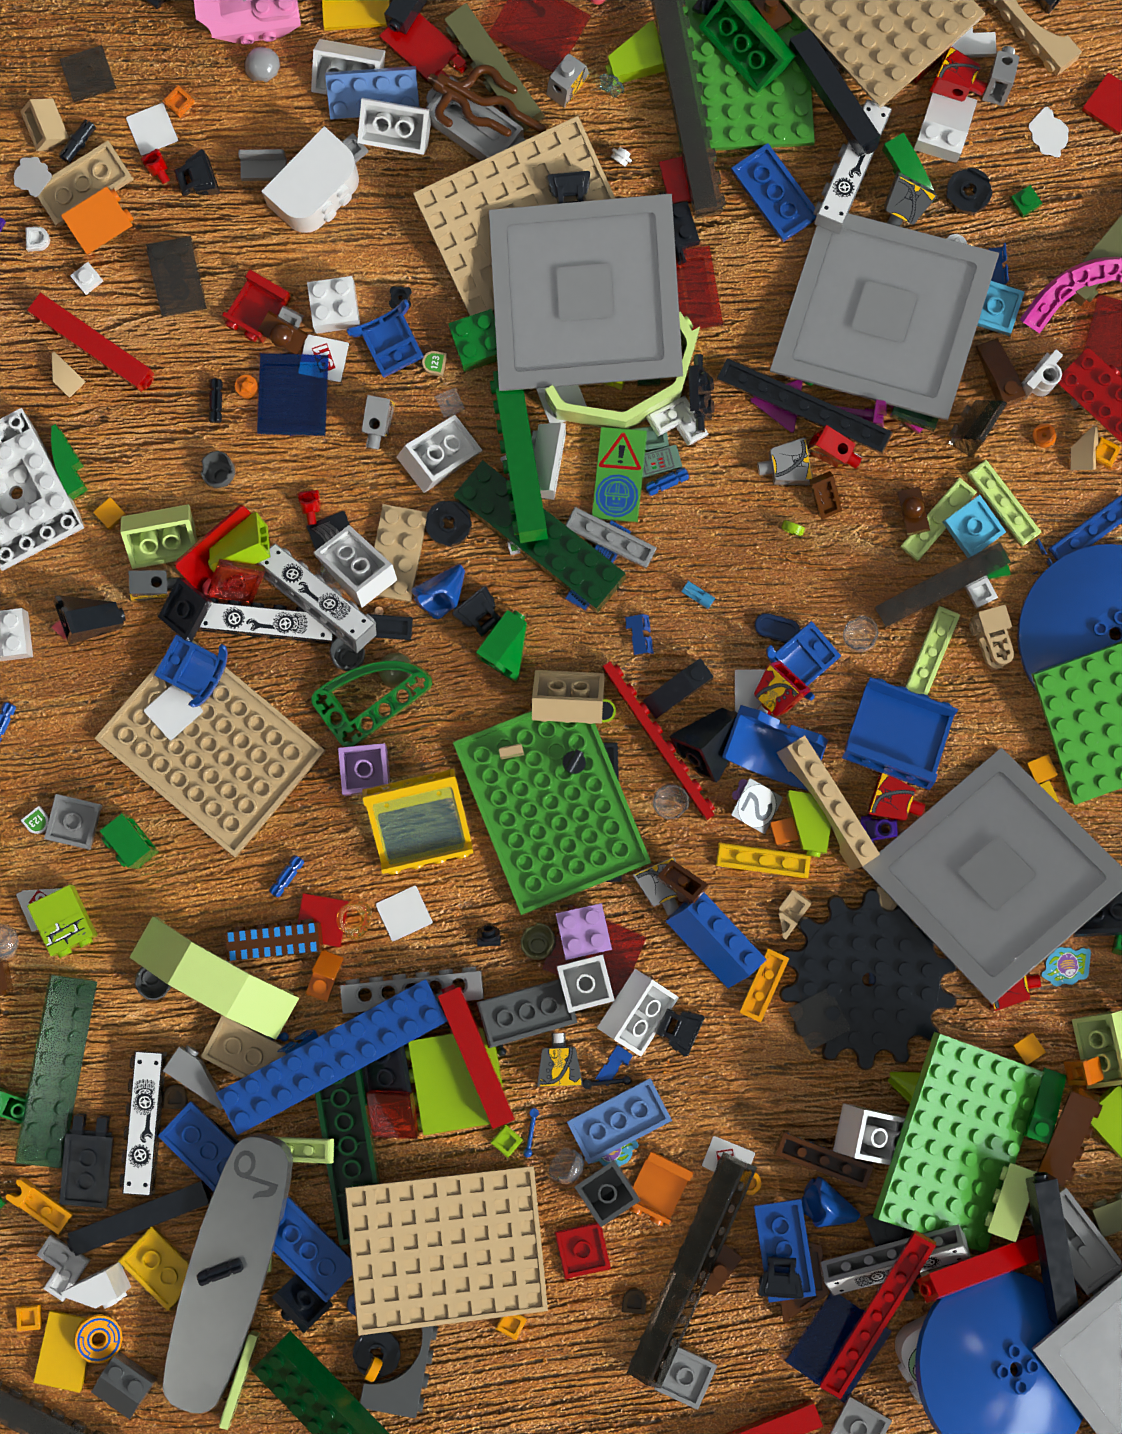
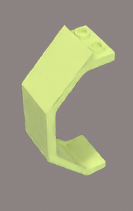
M681 311L679 312L681 346L684 350L682 359L683 376L677 377L671 386L625 412L565 403L553 385L545 389V400L556 419L596 427L631 429L646 420L648 414L681 397L700 327L692 331L693 325L687 316L684 317Z
M155 916L151 918L129 958L166 984L221 1015L275 1040L277 1039L299 1000L298 997L293 995L294 993L287 989H280L220 958L165 924L164 920Z

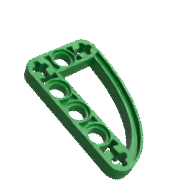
M376 662L352 669L332 679L316 690L311 700L313 706L339 743L344 747H353L425 694L432 686V678L423 668L410 662ZM400 670L412 674L354 720L349 717L332 693L359 677L378 671ZM417 678H425L424 688L422 686L416 687L414 690L410 688L418 683ZM401 689L408 693V700L404 703L400 702L397 698V694ZM320 695H327L325 702L328 706L334 705L335 707L329 709L325 703L320 704ZM383 703L390 706V714L388 716H383L379 711ZM335 711L339 712L342 716V720L338 725L331 721V715ZM364 717H370L373 722L369 730L364 729L362 726V719ZM356 729L360 732L352 736L353 742L351 740L346 741V732L351 733Z

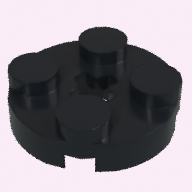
M976 168L955 172L946 187V201L959 213L977 214L987 206L992 196L988 176ZM971 186L973 188L972 192L975 194L967 196L963 188L968 189Z
M440 501L432 506L427 513V532L435 543L449 548L461 544L469 536L472 528L469 511L461 503L456 501ZM454 519V527L452 529L449 527L445 529L443 527L445 525L443 520Z
M391 1332L361 1335L357 1339L353 1348V1359L358 1370L363 1375H365L373 1359V1353L370 1351L377 1347L381 1348V1352L384 1355L383 1357H378L382 1360L383 1364L376 1379L386 1376L396 1369L401 1357L400 1342Z

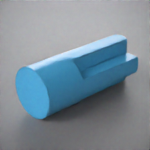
M690 581L687 582L681 591L707 609L710 608L715 600L714 596Z

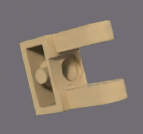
M1006 605L978 612L971 618V623H969L971 634L976 636L985 664L992 670L1002 668L1014 657L1013 647L1007 629L1012 627Z

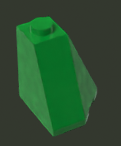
M507 610L479 647L476 655L479 660L517 684L520 676L527 622L524 621L526 617L518 611L514 610L512 613Z

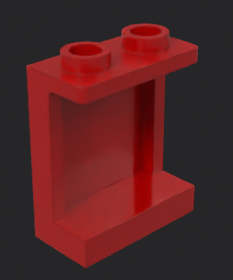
M250 269L245 276L247 282L228 312H223L221 316L228 328L233 331L239 329L244 332V337L254 343L257 340L263 344L267 337L258 332V329L268 311L278 316L282 307L288 305L291 296L285 289Z

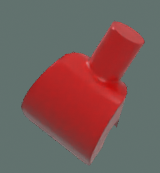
M155 149L141 157V162L152 177L157 175L162 185L170 181L165 172L168 166L159 149Z
M319 491L298 492L301 512L306 514L307 524H317L315 513L319 512L321 507Z

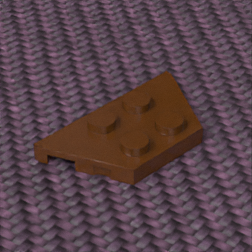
M808 1241L816 1296L780 1301L784 1323L790 1321L792 1317L801 1311L809 1308L814 1302L828 1295L821 1264L824 1261L822 1246Z

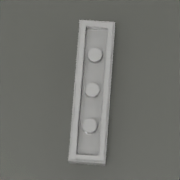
M574 507L565 525L577 535L647 569L657 547Z

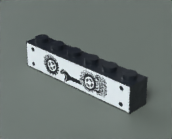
M208 598L213 603L198 629L201 632L331 644L336 639L332 632L301 607H296V610H287V606L273 605V608L264 607L263 603L251 602L250 606L241 605V601L236 600L218 603L219 600L215 598Z

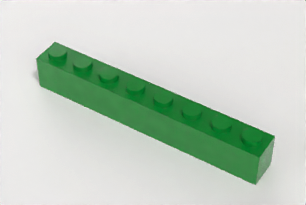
M493 371L494 381H490L492 395L496 394L497 400L493 401L495 414H500V420H496L498 434L503 433L504 439L499 440L501 454L506 453L507 460H502L504 474H509L510 480H506L507 493L513 495V500L509 501L511 515L516 514L517 521H512L514 535H519L520 543L548 539L524 390L499 391L498 371Z

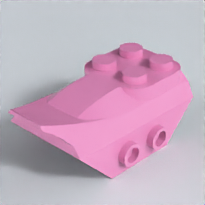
M194 0L196 20L203 23L210 30L212 38L244 45L260 40L270 42L285 36L301 26L298 0Z

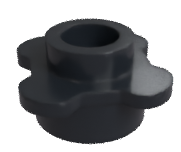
M393 286L390 288L391 300L389 301V306L391 308L397 307L404 299L408 301L409 308L411 307L410 295L412 290L409 287Z

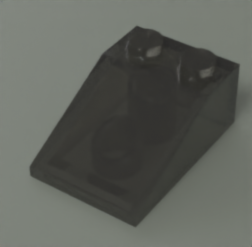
M188 236L146 244L162 317L207 309L196 245L192 237Z
M975 400L971 406L967 404L960 415L963 417L960 425L955 423L948 434L952 437L948 444L972 458L985 441L1007 402Z

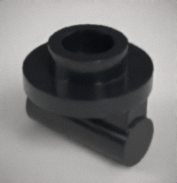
M698 0L692 10L697 14L701 13L707 16L718 0Z
M577 749L568 752L563 758L564 770L570 774L582 772L586 766L584 753Z
M490 924L477 930V947L501 946L499 928Z

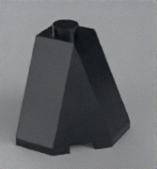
M61 595L54 598V605L69 645L122 629L123 621H126L123 609L118 608L117 603L113 601Z
M720 708L670 735L676 752L683 759L687 757L690 763L696 766L694 770L701 777L715 783L719 781L729 762L723 758V753L738 714L736 711Z

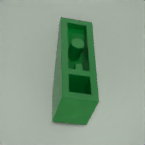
M1043 1067L1042 1071L1045 1074L1042 1076L1041 1085L1038 1088L1034 1106L1031 1109L1023 1135L1049 1144L1057 1122L1067 1075Z

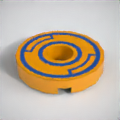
M103 1314L91 1315L81 1321L74 1335L75 1349L81 1358L89 1363L97 1364L106 1362L117 1354L123 1339L121 1328L117 1322ZM99 1332L103 1333L105 1336L104 1341L98 1345L93 1344V1335Z

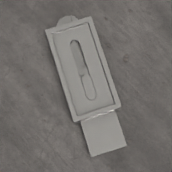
M449 77L451 80L458 82L453 77ZM433 88L427 94L428 106L426 109H430L431 126L480 161L526 140L524 139L522 126L495 107L480 106L470 100L468 102L475 116L488 117L511 129V136L505 137L491 128L478 127L469 123L462 113L461 106L453 100L450 101L444 110V115L452 119L453 125L446 127L439 123L435 117V108L443 94L434 91Z
M1059 1186L1074 1281L1086 1295L1092 1293L1094 1296L1121 1273L1122 1261L1068 1189ZM1030 1208L1025 1212L1024 1216L1033 1226Z

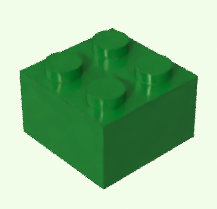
M492 309L448 323L464 372L497 362L495 317Z
M121 813L100 830L103 835L101 840L109 849L112 848L117 852L118 855L115 857L123 867L139 869L159 853L158 849L130 815Z

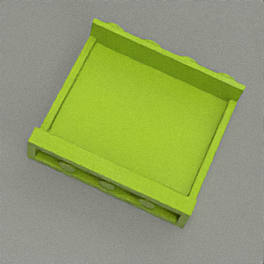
M481 1028L479 1032L503 1087L496 1046L488 1048L483 1028ZM453 1033L412 1040L408 1043L409 1046H405L406 1058L411 1060L413 1068L409 1070L411 1084L415 1083L416 1093H413L414 1106L419 1107L420 1116H417V1126L419 1131L423 1130V1135L490 1124Z

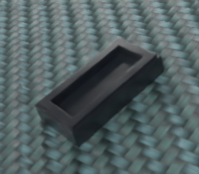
M368 614L376 622V636L374 638L411 641L413 617Z

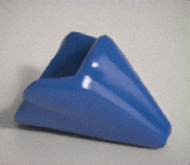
M457 564L412 588L411 592L415 595L414 600L417 605L427 611L434 619L442 618L450 610H454L458 606L465 574L463 566Z
M822 1177L811 1179L807 1183L801 1201L803 1213L813 1220L814 1226L827 1227L856 1222L860 1218V1213Z

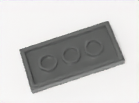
M560 979L476 1002L488 1048L578 1023L575 1011L568 1012Z

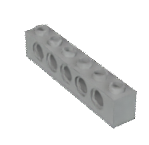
M476 967L462 968V973L453 974V969L439 970V975L430 976L429 972L415 973L416 978H406V974L392 975L393 980L383 981V976L369 978V983H360V979L346 980V985H340L343 1014L368 1011L388 1000L383 995V989L387 985L392 986L395 989V995L406 990L408 984H417L427 979L429 985L434 980L439 981L443 989L452 985L456 978H461L465 982L463 993L467 1001L484 999L482 971H476ZM363 988H368L372 992V997L367 1002L360 998V991ZM442 991L439 994H435L439 1004L441 1003L438 996L442 994Z

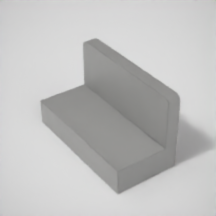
M283 149L238 150L241 160L242 181H272L287 165V158Z

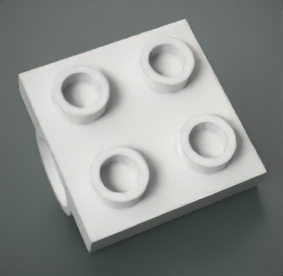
M1057 349L1052 355L1047 352L1034 370L1021 383L1026 395L1023 400H1026L1031 393L1037 396L1048 395L1060 381L1062 371L1057 362L1063 354Z

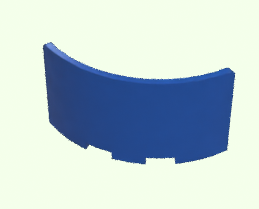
M740 705L723 753V758L762 776L809 791L791 771L788 772L776 752L793 741L806 736L816 754L822 760L828 739L819 733L794 725H790V728H787V725L780 723L779 719L761 710Z

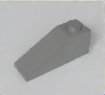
M189 1045L186 1048L184 1046L178 1047L163 1071L218 1109L223 1110L216 1095V1092L220 1090L203 1060L197 1056L199 1052Z

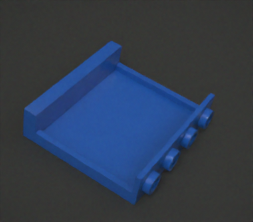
M870 677L864 688L842 759L930 790L936 782L939 762L953 718L958 709L952 707L947 702H938L930 699L925 694H916L908 691L903 686H893L883 679Z

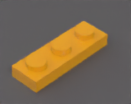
M768 948L764 955L767 960L758 968L739 1013L760 1023L789 960L788 957Z

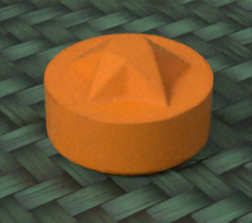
M242 375L235 382L237 394L244 399H250L258 392V383L251 375Z
M1046 423L1035 427L1032 433L1035 444L1042 448L1050 447L1057 438L1054 427Z

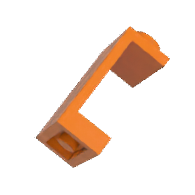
M106 186L61 215L87 255L125 230L133 227L131 221L134 219L127 208L122 210L118 204L121 199L114 188L109 190Z
M650 1150L633 1185L641 1201L630 1207L629 1210L638 1215H641L642 1212L650 1215L649 1220L660 1226L663 1223L669 1225L671 1222L670 1218L687 1182H690L693 1171Z

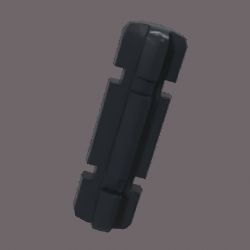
M213 378L209 381V388L211 389L209 391V409L211 412H209L208 420L210 423H221L222 421L220 411H222L221 390L223 382L218 378Z
M237 1258L229 1263L226 1262L210 1268L208 1271L199 1272L197 1274L199 1285L204 1286L211 1281L215 1282L226 1278L232 1273L241 1272L244 1269L242 1261Z

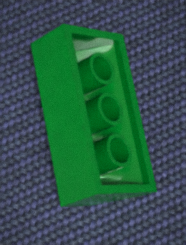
M719 0L698 26L757 93L783 73L797 56L747 0Z

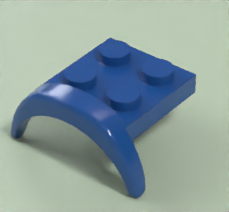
M406 299L402 300L397 307L383 316L346 330L351 337H364L384 378L424 358L404 317L409 309Z
M812 621L807 623L777 651L774 650L772 645L766 649L767 657L771 663L781 661L807 686L841 657L839 652ZM809 692L804 698L811 701L815 696Z
M176 634L154 675L195 696L188 705L198 707L210 697L224 672L228 656L227 648L220 644L217 656L190 641H185Z

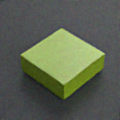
M505 1124L490 1143L508 1158L524 1139Z

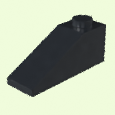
M699 658L646 697L643 702L655 719H657L712 681L714 676L702 659Z

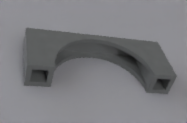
M438 1326L422 1327V1346L415 1361L405 1371L388 1379L374 1380L372 1383L365 1380L360 1401L365 1409L416 1419L417 1413L423 1411L425 1398L421 1397L422 1388H427L429 1374L425 1373L427 1364L432 1363L434 1350L430 1349L431 1340L436 1341Z

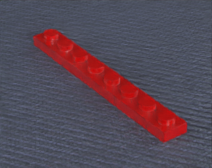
M611 661L603 665V671L705 821L715 815L713 813V810H715L714 805L709 798L704 800L700 794L702 788L697 780L689 778L686 773L689 771L688 767L682 759L678 761L673 754L676 752L674 746L669 740L664 741L660 735L663 731L656 721L651 722L647 716L650 712L643 702L639 704L634 696L637 695V692L630 683L626 685L622 679L624 673L618 664L613 666Z
M914 1230L821 1380L820 1388L839 1399L842 1398L936 1247V1241Z

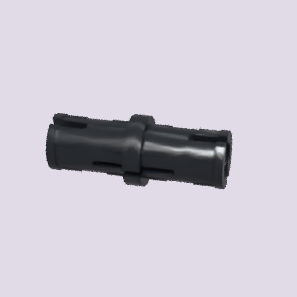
M84 119L77 131L69 136L70 140L58 156L70 164L79 150L84 149L86 146L85 142L96 130V126L90 121L88 122L87 119Z

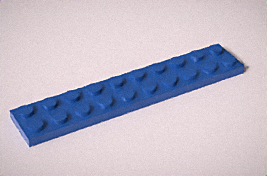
M427 979L216 1092V1095L238 1136L444 1024L448 1020Z
M190 1101L158 1137L214 1192L224 1166L236 1144L193 1101ZM288 1196L284 1217L279 1223L273 1251L316 1294L327 1302L352 1276L351 1257Z

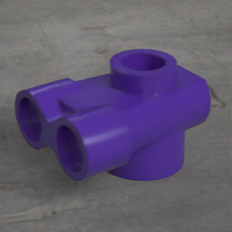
M861 816V825L873 844L874 840L898 837L897 819H872V816ZM888 824L890 831L888 833L882 832V825Z

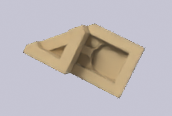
M53 352L51 354L52 381L70 398L85 381L59 355Z
M1098 426L1090 428L1071 447V471L1096 469Z
M792 889L779 907V917L784 939H787L798 924V921L812 904L810 900L795 889Z

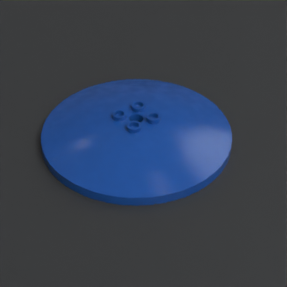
M1095 545L1067 554L1048 567L1030 588L1020 611L1017 640L1023 669L1035 690L1032 673L1122 641V545ZM1111 628H1117L1120 631L1121 636L1119 640L1116 641L1110 638L1109 631Z
M1009 1272L942 1297L934 1302L919 1333L916 1346L915 1373L920 1400L937 1434H1076L1084 1417L1031 1349L1059 1326L1049 1319L1044 1286L1041 1282L1021 1273ZM1012 1363H1015L1018 1368L1016 1376H1013L1010 1372Z

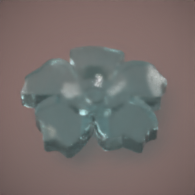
M611 74L600 76V81L602 82L600 84L601 89L608 93L610 92L612 97L616 98L620 93L624 92V87L621 82H618L619 79Z

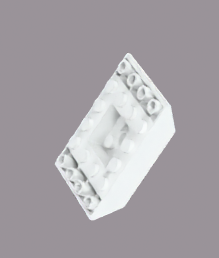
M22 408L0 419V569L4 571L84 529L80 513L74 501L67 495L48 451ZM15 488H22L23 494L19 499L12 498L11 494Z

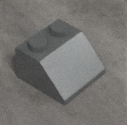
M616 1159L575 1186V1189L600 1227L641 1201Z
M119 1351L106 1366L91 1393L130 1420L158 1378Z

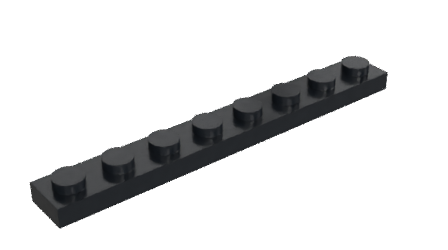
M728 358L717 377L718 381L813 424L820 427L827 425L849 440L880 454H883L893 434L888 429Z

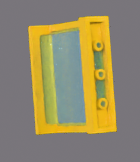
M454 768L362 789L364 806L367 807L381 861L382 874H396L407 868L418 869L429 863L440 864L447 859L455 857L462 859L473 853L472 841Z

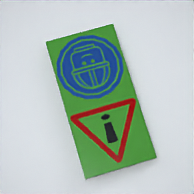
M601 427L592 516L601 520L638 523L647 431Z

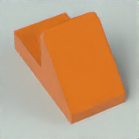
M325 950L321 951L312 969L313 974L305 994L328 1002L344 957Z
M1098 1056L1063 1062L1068 1085H1092L1104 1079Z

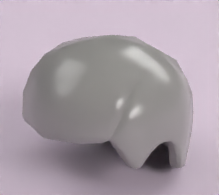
M257 47L247 55L244 64L245 72L254 82L257 80L268 82L279 71V57L272 49Z

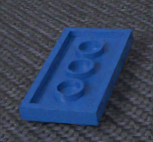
M769 143L731 168L732 174L782 243L816 220L817 216L813 214L815 210L814 205Z
M801 1198L754 1205L763 1271H766L768 1268V1256L796 1258L795 1273L797 1272L800 1275L804 1297L816 1296ZM774 1266V1272L788 1273L789 1267ZM767 1297L769 1303L792 1299Z

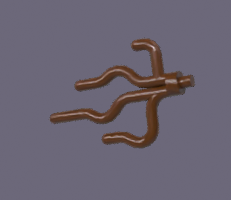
M490 65L476 66L462 82L453 81L444 74H440L438 77L432 73L427 80L434 85V91L443 94L435 108V117L439 123L446 127L453 125L452 119L444 115V110L450 101L453 100L461 106L462 113L469 123L478 127L491 128L505 137L511 136V129L488 117L475 116L468 102L470 100L480 106L502 105L513 118L539 133L546 131L544 124L519 111L515 104L507 97H482L469 90L481 74H488L500 88L511 94L517 93L518 88L506 81L499 71Z

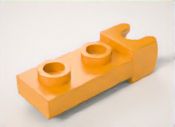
M18 1178L16 1184L22 1190L21 1195L12 1192L6 1195V1199L59 1235L74 1214L39 1190L26 1178Z

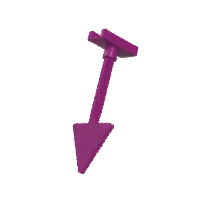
M796 380L786 385L801 391L803 381ZM751 398V402L790 433H794L796 415L758 398ZM876 400L874 409L865 408V410L836 406L884 428L883 420L884 416H887V406L884 400Z

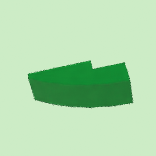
M904 132L884 144L882 151L894 168V175L899 171L934 190L920 159Z
M54 424L51 426V446L55 468L67 495L71 499H75L88 491L77 473L84 465L61 429Z

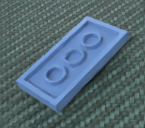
M416 66L325 73L330 119L360 117L362 98L420 108Z
M651 1078L568 1120L567 1124L587 1163L590 1164L671 1122L672 1119Z

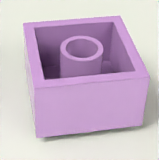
M385 743L338 748L342 795H362V789L390 783L388 751Z
M602 903L556 913L566 960L612 950Z

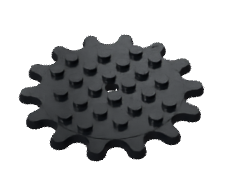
M867 889L863 893L861 905L856 908L848 907L842 897L833 895L827 900L829 916L826 921L816 922L806 916L798 921L797 926L805 937V945L799 950L785 949L781 953L789 958L786 966L795 970L796 979L792 984L785 985L780 989V999L786 1003L796 1002L801 1005L803 1014L795 1022L794 1031L799 1036H806L811 1032L821 1033L824 1037L821 1053L826 1060H834L842 1050L851 1049L855 1052L857 1065L862 1070H870L874 1066L875 1056L880 1051H888L897 1063L904 1064L910 1059L908 1043L911 1038L919 1036L931 1042L934 1032L940 1034L939 1029L932 1022L934 1011L937 1009L951 1010L956 1006L957 999L955 995L942 988L941 980L946 974L955 972L957 967L946 956H939L935 952V944L898 905L894 910L883 908L880 904V895L877 890ZM866 973H872L876 978L875 983L871 986H865L862 981Z

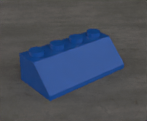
M705 892L695 903L684 902L665 920L727 988L749 977L767 960Z

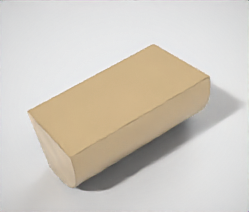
M53 98L30 99L20 111L36 151L55 148L69 139Z

